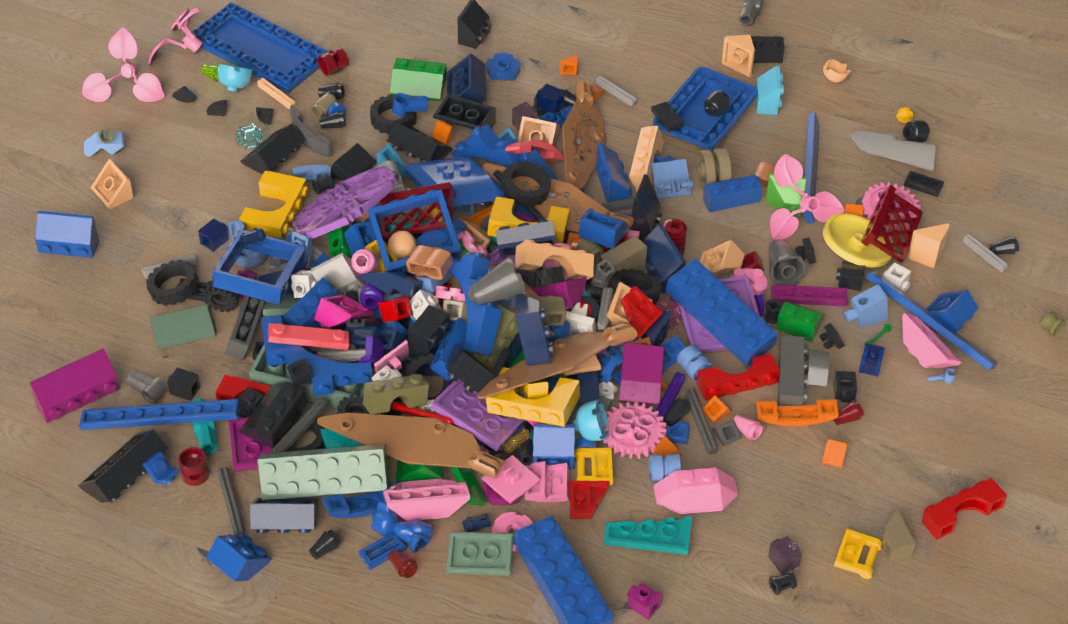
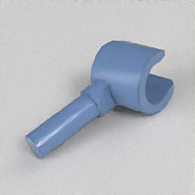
M948 368L945 374L928 376L927 381L943 380L951 384L956 378V375H953L955 370Z

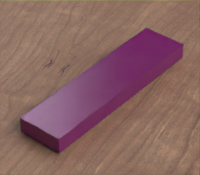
M771 285L770 289L771 299H777L782 303L792 302L795 304L847 306L848 304L847 288Z

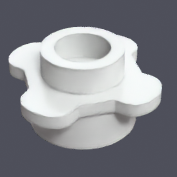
M610 381L608 383H599V396L613 400L614 393L617 392L618 388Z

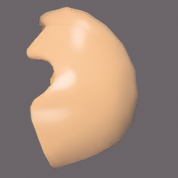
M834 59L828 60L823 66L825 77L834 83L844 81L851 71H847V64H841Z
M397 231L388 240V247L397 259H404L409 257L415 249L416 239L407 231Z

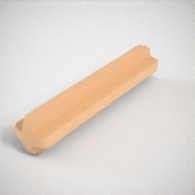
M261 78L258 80V87L289 110L291 105L296 107V101L266 79Z

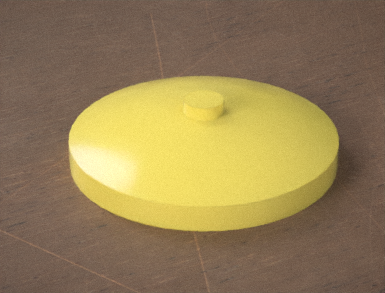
M842 213L833 215L826 221L823 227L824 240L836 254L845 260L857 265L875 268L885 266L892 259L891 256L870 243L868 246H865L861 243L870 220L861 216ZM878 237L877 240L886 244L883 237Z

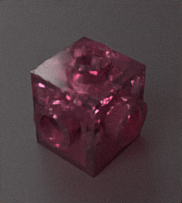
M659 299L656 307L661 312H672L669 328L673 330L675 325H679L682 318L680 308H678L679 305L672 301L665 302Z

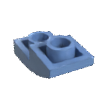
M293 232L291 243L306 246L305 262L303 265L310 268L313 264L311 238Z

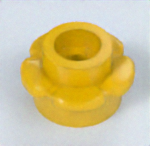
M903 107L898 110L896 118L902 123H907L913 119L914 114L910 108Z

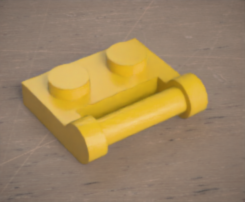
M578 448L575 450V458L577 459L576 481H609V485H613L611 448ZM586 458H591L592 476H586Z
M846 529L834 566L857 573L862 578L870 579L873 574L872 567L877 552L881 550L883 543L880 539ZM866 545L870 549L863 565L858 563L863 547Z

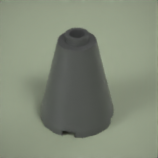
M775 240L769 245V275L772 282L778 285H797L799 280L806 275L807 267L805 261L785 241Z
M509 257L469 287L470 292H468V296L472 303L476 302L477 305L516 297L517 294H525L526 289L520 273L517 274L514 269L516 266Z

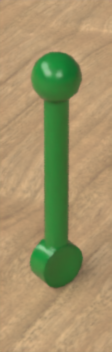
M885 324L881 332L870 341L865 342V347L871 348L872 343L885 332H890L892 326Z

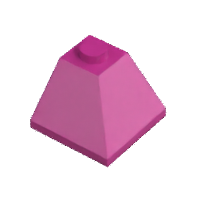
M346 295L321 298L314 319L320 322L322 327L331 329L332 327L347 324L346 319L372 316L374 311Z

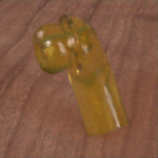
M523 429L507 440L501 448L506 453L514 452L524 441L530 438V433L528 430Z

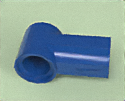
M397 93L394 96L392 112L396 116L402 117L407 115L408 112L428 111L427 96L409 97L404 93Z

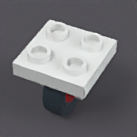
M582 295L581 302L573 304L574 308L566 309L565 321L570 323V334L572 335L583 332H596L595 324L598 321L600 310L598 303L593 298Z

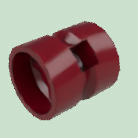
M340 46L330 50L329 53L326 52L317 57L319 68L326 76L349 66L348 56Z
M197 447L183 450L178 458L183 481L190 486L203 484L209 475L205 453Z

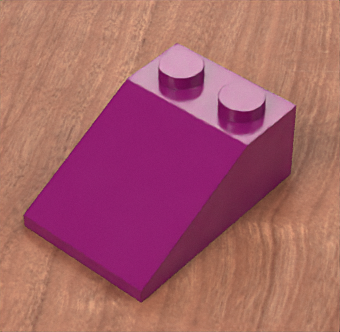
M624 343L619 402H629L632 404L637 402L638 404L645 403V405L652 406L659 405L664 347Z

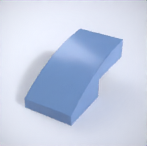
M307 165L292 168V175L306 179V183L311 182L312 179L323 178L328 173L331 175V168L328 165Z

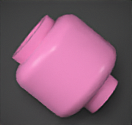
M361 249L353 254L351 265L357 273H370L377 270L379 260L374 252Z

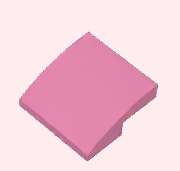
M543 461L525 465L541 479L539 483L525 492V500L536 502L569 501V466L567 463L547 466L546 462Z

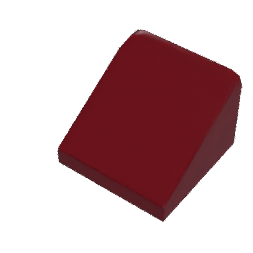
M756 251L744 256L741 269L751 268L764 271L762 260Z

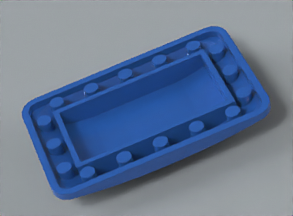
M699 67L695 69L668 101L669 105L684 122V127L667 132L656 117L653 120V126H659L661 131L702 148L713 149L730 132L757 96V89L750 84L707 67ZM713 91H723L729 96L730 106L719 117L710 116L705 112L704 100Z
M467 156L417 162L404 167V173L418 188L450 182L456 191L454 207L495 201L496 197L505 198V193L497 181L483 167Z

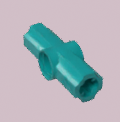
M196 398L192 402H204L206 400ZM213 421L192 422L200 449L206 455L214 454L218 450V444L214 434L215 427Z

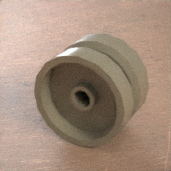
M725 147L715 148L713 153L709 149L698 151L697 171L703 189L706 184L731 179V163Z

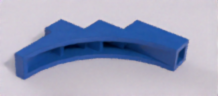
M488 124L482 127L479 125L471 131V136L465 142L463 140L458 142L454 146L456 149L451 153L453 157L467 156L488 159L504 167H509L510 164H516L518 161H522V163L529 161L531 164H538L540 168L543 167L545 172L550 175L549 178L558 180L536 149L531 150V153L525 152L521 154L505 151L508 145L515 143L512 137L499 139Z
M472 252V255L464 254L463 259L452 258L453 264L448 271L460 283L466 301L467 335L464 350L491 356L502 309L495 308V304L492 302L482 305L471 302L468 296V292H470L469 287L487 274L490 260L483 258V254Z
M280 315L261 318L268 366L286 363L289 366L305 358L313 375L311 383L314 396L333 394V387L373 381L371 378V362H336L316 356L299 345L268 342L269 323L283 324Z

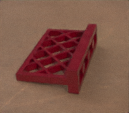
M450 182L389 193L379 202L383 206L394 200L401 201L408 199L412 195L426 194L430 190H442L444 199H448L446 205L453 224L456 191ZM432 203L426 211L418 207L412 209L408 215L400 212L393 214L390 218L388 216L382 217V239H390L392 234L397 231H407L411 234L447 228L445 222L440 223L438 221L443 216L438 205L439 203ZM437 207L440 211L433 218L429 214ZM419 210L423 214L415 221L412 217ZM400 214L405 216L399 224L395 222ZM426 217L431 219L427 225H421ZM409 220L414 223L409 229L403 228ZM394 224L396 228L392 232L387 233V228Z
M890 185L880 195L861 243L865 246L871 243L902 263L909 250L913 231L917 229L923 211L895 194L896 188ZM893 201L897 202L901 208H896ZM908 211L914 213L916 218H911ZM898 212H903L906 219H901ZM888 213H893L896 220H891ZM904 223H908L911 230H906ZM894 224H898L901 231H896ZM883 225H888L891 232H886ZM899 235H903L906 242H902ZM889 236H893L896 243H891ZM878 237H883L886 244L877 240ZM894 247L899 248L901 255L895 251Z

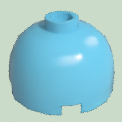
M219 64L218 79L222 85L227 86V90L237 92L238 88L248 86L253 70Z
M599 399L583 404L578 409L576 419L573 421L575 430L579 431L586 440L602 441L609 437V430L605 431V425H608L607 414L603 404H598Z

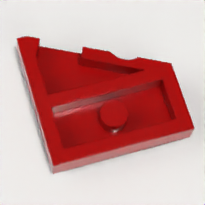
M636 286L632 287L620 300L629 324L637 331L636 340L662 314Z
M569 481L570 519H592L609 489V481Z

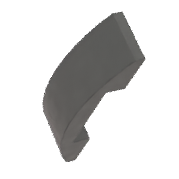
M291 105V123L303 137L304 141L302 143L310 150L322 156L331 157V143L322 133L315 136L303 124L302 113L294 105Z

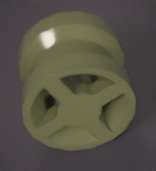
M1054 312L1048 313L1041 322V327L1048 329L1053 336L1057 335L1065 325V320L1058 318Z

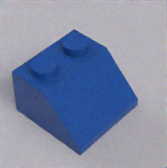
M966 289L940 294L926 309L953 330L958 331L963 328V324L974 316L973 314L978 309V306L969 290Z

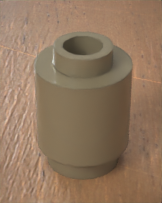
M325 93L313 103L312 112L319 118L325 117L328 114V108L331 104L337 102V99L334 95Z
M586 239L579 241L576 250H585L589 254H594V263L600 262V256L604 254L602 247Z

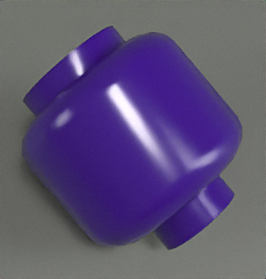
M367 282L362 286L359 297L360 303L370 310L378 309V303L385 300L386 293Z

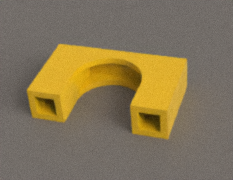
M265 170L259 181L260 196L279 199L286 204L274 211H261L245 207L239 221L244 223L245 230H250L251 232L254 228L258 227L264 230L265 236L284 239L288 228L295 220L297 211L302 208L303 199L308 196L309 187H307L306 179Z
M496 197L489 218L487 236L496 237L495 231L504 226L515 228L521 223H529L531 225L537 224V222L519 220L513 215L514 199ZM551 206L547 220L553 222L556 243H563L570 209Z
M503 367L499 375L509 370L510 368ZM560 377L553 391L540 399L520 397V386L506 393L487 397V413L565 427L580 398V384L578 380Z

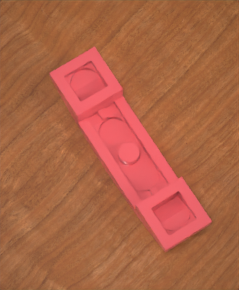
M540 140L515 142L505 148V151L515 154L531 153V150L536 149L544 161H564V156L558 149Z

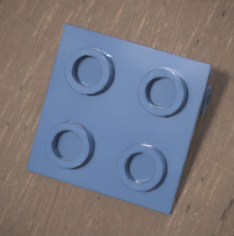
M686 159L651 164L658 199L692 194L693 181L689 180Z

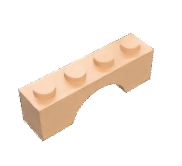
M659 126L641 128L629 175L636 191H638L644 174L648 175L654 187L651 164L654 163V154L662 153L664 139Z
M524 240L516 246L515 269L533 272L542 267L545 260H551L562 266L568 279L586 277V280L593 277L594 254H589L585 250L574 251L570 250L569 247H554L550 243L538 244L534 240Z

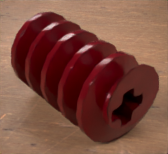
M668 219L664 222V228L683 256L687 226L679 219Z

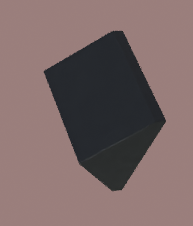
M356 143L333 163L331 176L333 179L344 181L369 170L377 162L361 145Z

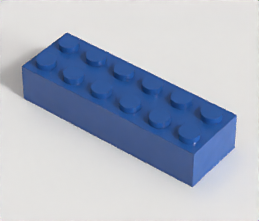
M696 258L668 279L666 292L746 367L752 364L753 357L763 355L775 345L778 333Z
M553 515L514 532L516 550L560 624H613V614Z

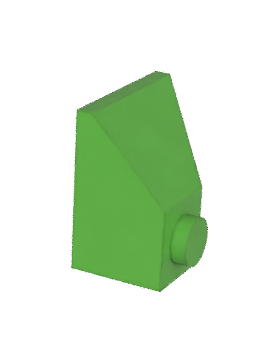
M769 173L766 202L775 210L785 208L791 213L801 209L800 201L803 196L790 185L780 187L775 180L774 173ZM802 176L799 182L793 183L803 192L805 191L806 177ZM801 212L793 216L801 218Z

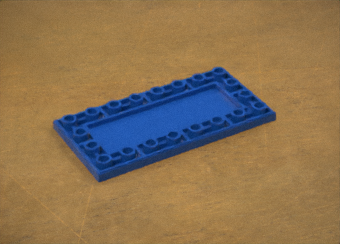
M232 2L192 31V34L203 42L200 48L237 67L252 69V75L260 79H266L275 87L288 94L319 69L317 57L326 52L329 53V51Z

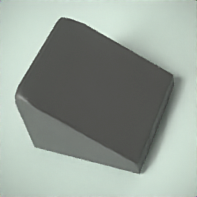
M734 420L712 429L723 446L741 439Z

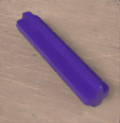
M677 372L656 409V411H659L658 417H665L671 403L675 400L685 381V374Z

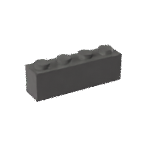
M245 295L224 354L243 360L253 336L264 300Z
M781 335L779 345L778 406L802 405L803 402L807 401V390H804V386L807 387L808 375H804V371L807 372L808 360H804V357H807L808 345H804V337Z

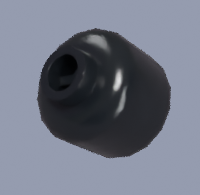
M713 91L704 100L705 112L710 116L719 117L730 106L729 96L723 91Z
M924 120L908 121L903 128V136L907 141L924 142L930 133V128Z

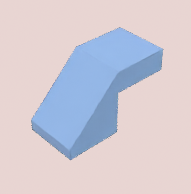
M96 132L84 141V154L90 157L102 148L113 155L125 146V134L123 132H113L114 137L112 141L104 143L98 137L99 132ZM103 132L104 138L107 139L106 132Z

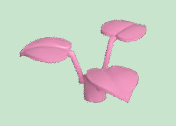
M198 7L193 8L190 12L186 8L171 27V30H173L178 25V29H182L185 32L186 36L182 40L184 44L169 38L163 39L152 50L148 60L149 65H151L153 55L168 42L179 45L184 49L188 47L194 53L200 48L203 42L193 35L187 27L188 20L195 13L200 12Z
M124 27L109 41V51L112 56L118 59L123 57V61L126 63L122 66L121 73L106 80L102 73H93L87 77L82 88L85 98L95 102H103L112 93L109 82L121 76L126 78L133 76L134 82L137 83L133 87V93L139 100L154 102L165 97L161 83L155 75L145 73L137 80L138 67L126 58L133 59L137 54L138 47L133 35Z
M788 154L781 156L776 163L774 170L775 180L780 187L790 185L803 198L800 201L801 209L790 213L787 209L781 208L774 211L771 215L770 230L771 236L775 240L785 239L795 233L799 221L793 215L797 213L812 211L816 220L826 222L831 216L844 212L842 204L833 194L821 191L815 197H812L793 184L801 180L803 168L796 159Z

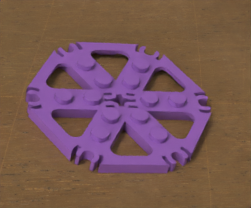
M382 166L380 169L379 167H374L341 181L340 185L336 184L333 189H328L327 193L324 191L295 217L296 220L292 222V225L297 233L311 239L349 224L348 221L353 222L358 216H363V212L366 214L368 209L375 206L394 189V184L398 180L395 174L386 166Z

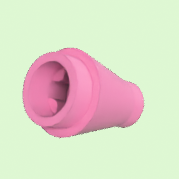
M740 415L734 417L733 420L736 427L749 440H756L760 437L763 427L758 421Z

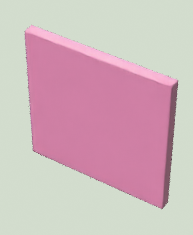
M406 340L374 364L375 374L386 365L391 369L400 370L402 368L401 361L409 356L408 342Z
M513 455L504 461L505 463L495 479L487 475L482 477L483 481L510 504L541 481L539 477Z

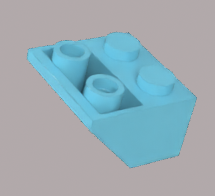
M780 66L773 67L757 78V114L777 115L778 108L782 106V97L780 96L784 93V84H781L783 83V73H780Z

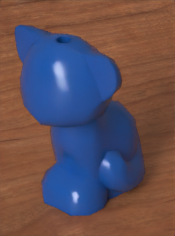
M378 502L377 510L372 515L371 528L382 536H387L394 531L401 540L409 543L408 547L413 553L424 548L432 537L434 530L432 525L424 523L419 519L399 522L396 513L389 509L384 502Z

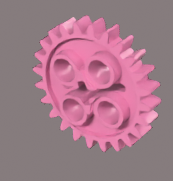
M882 182L880 186L874 184L873 188L869 187L868 191L865 192L862 200L863 209H865L863 214L868 215V220L872 217L880 195L891 185L890 182L887 183V186ZM897 183L894 184L893 187L896 188L895 194L918 209L921 208V205H918L919 200L914 199L916 195L909 194L910 189L905 191L904 186L898 188ZM893 201L896 208H901L897 202ZM908 211L911 218H916L914 213ZM898 212L901 219H906L903 212ZM888 213L891 220H896L893 213ZM904 223L906 230H909V224ZM894 224L895 229L901 231L899 225ZM883 225L885 230L888 231L889 226Z
M627 402L624 407L620 403L619 409L612 407V412H606L608 425H605V431L609 430V437L603 440V443H608V448H614V454L619 451L622 452L621 457H624L626 454H629L630 459H632L633 454H636L638 459H640L641 454L648 457L649 451L653 453L655 446L666 437V423L663 422V416L658 417L659 411L652 412V406L646 409L645 403L640 407L637 402L634 403V406Z

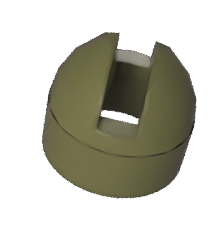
M102 128L98 133L99 139L104 143L111 142L114 137L113 132L109 128ZM104 131H106L107 139L104 138Z

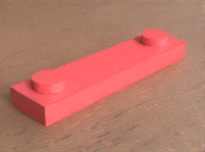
M269 323L268 342L348 350L349 331Z

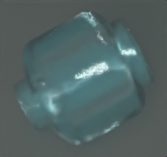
M254 124L241 126L235 133L237 144L244 149L258 146L263 138L262 130Z

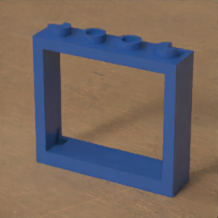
M430 190L423 195H412L405 200H394L389 204L383 206L376 205L368 209V217L385 271L408 273L406 264L408 258L393 262L389 261L377 219L436 202L439 203L452 243L451 246L440 249L450 252L452 258H461V248L442 190Z
M241 229L237 237L234 236L231 246L227 247L224 257L221 256L218 266L214 267V272L211 276L214 279L213 287L280 305L292 284L291 275L299 272L305 262L306 246L265 236L261 242L256 241L243 246L240 242V235L250 231ZM243 249L289 261L275 285L229 273Z

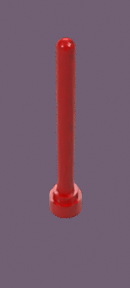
M394 401L390 405V409L417 417L437 418L448 424H453L452 418L416 407L408 408L405 404Z

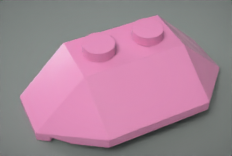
M903 314V343L907 346L909 353L917 357L920 365L925 368H944L960 365V359L928 325L914 314Z
M716 467L674 471L653 485L656 504L663 505L679 514L722 511L739 495L735 478Z
M441 478L399 482L389 489L383 490L387 507L406 521L449 517L470 499V493L465 482L458 483Z

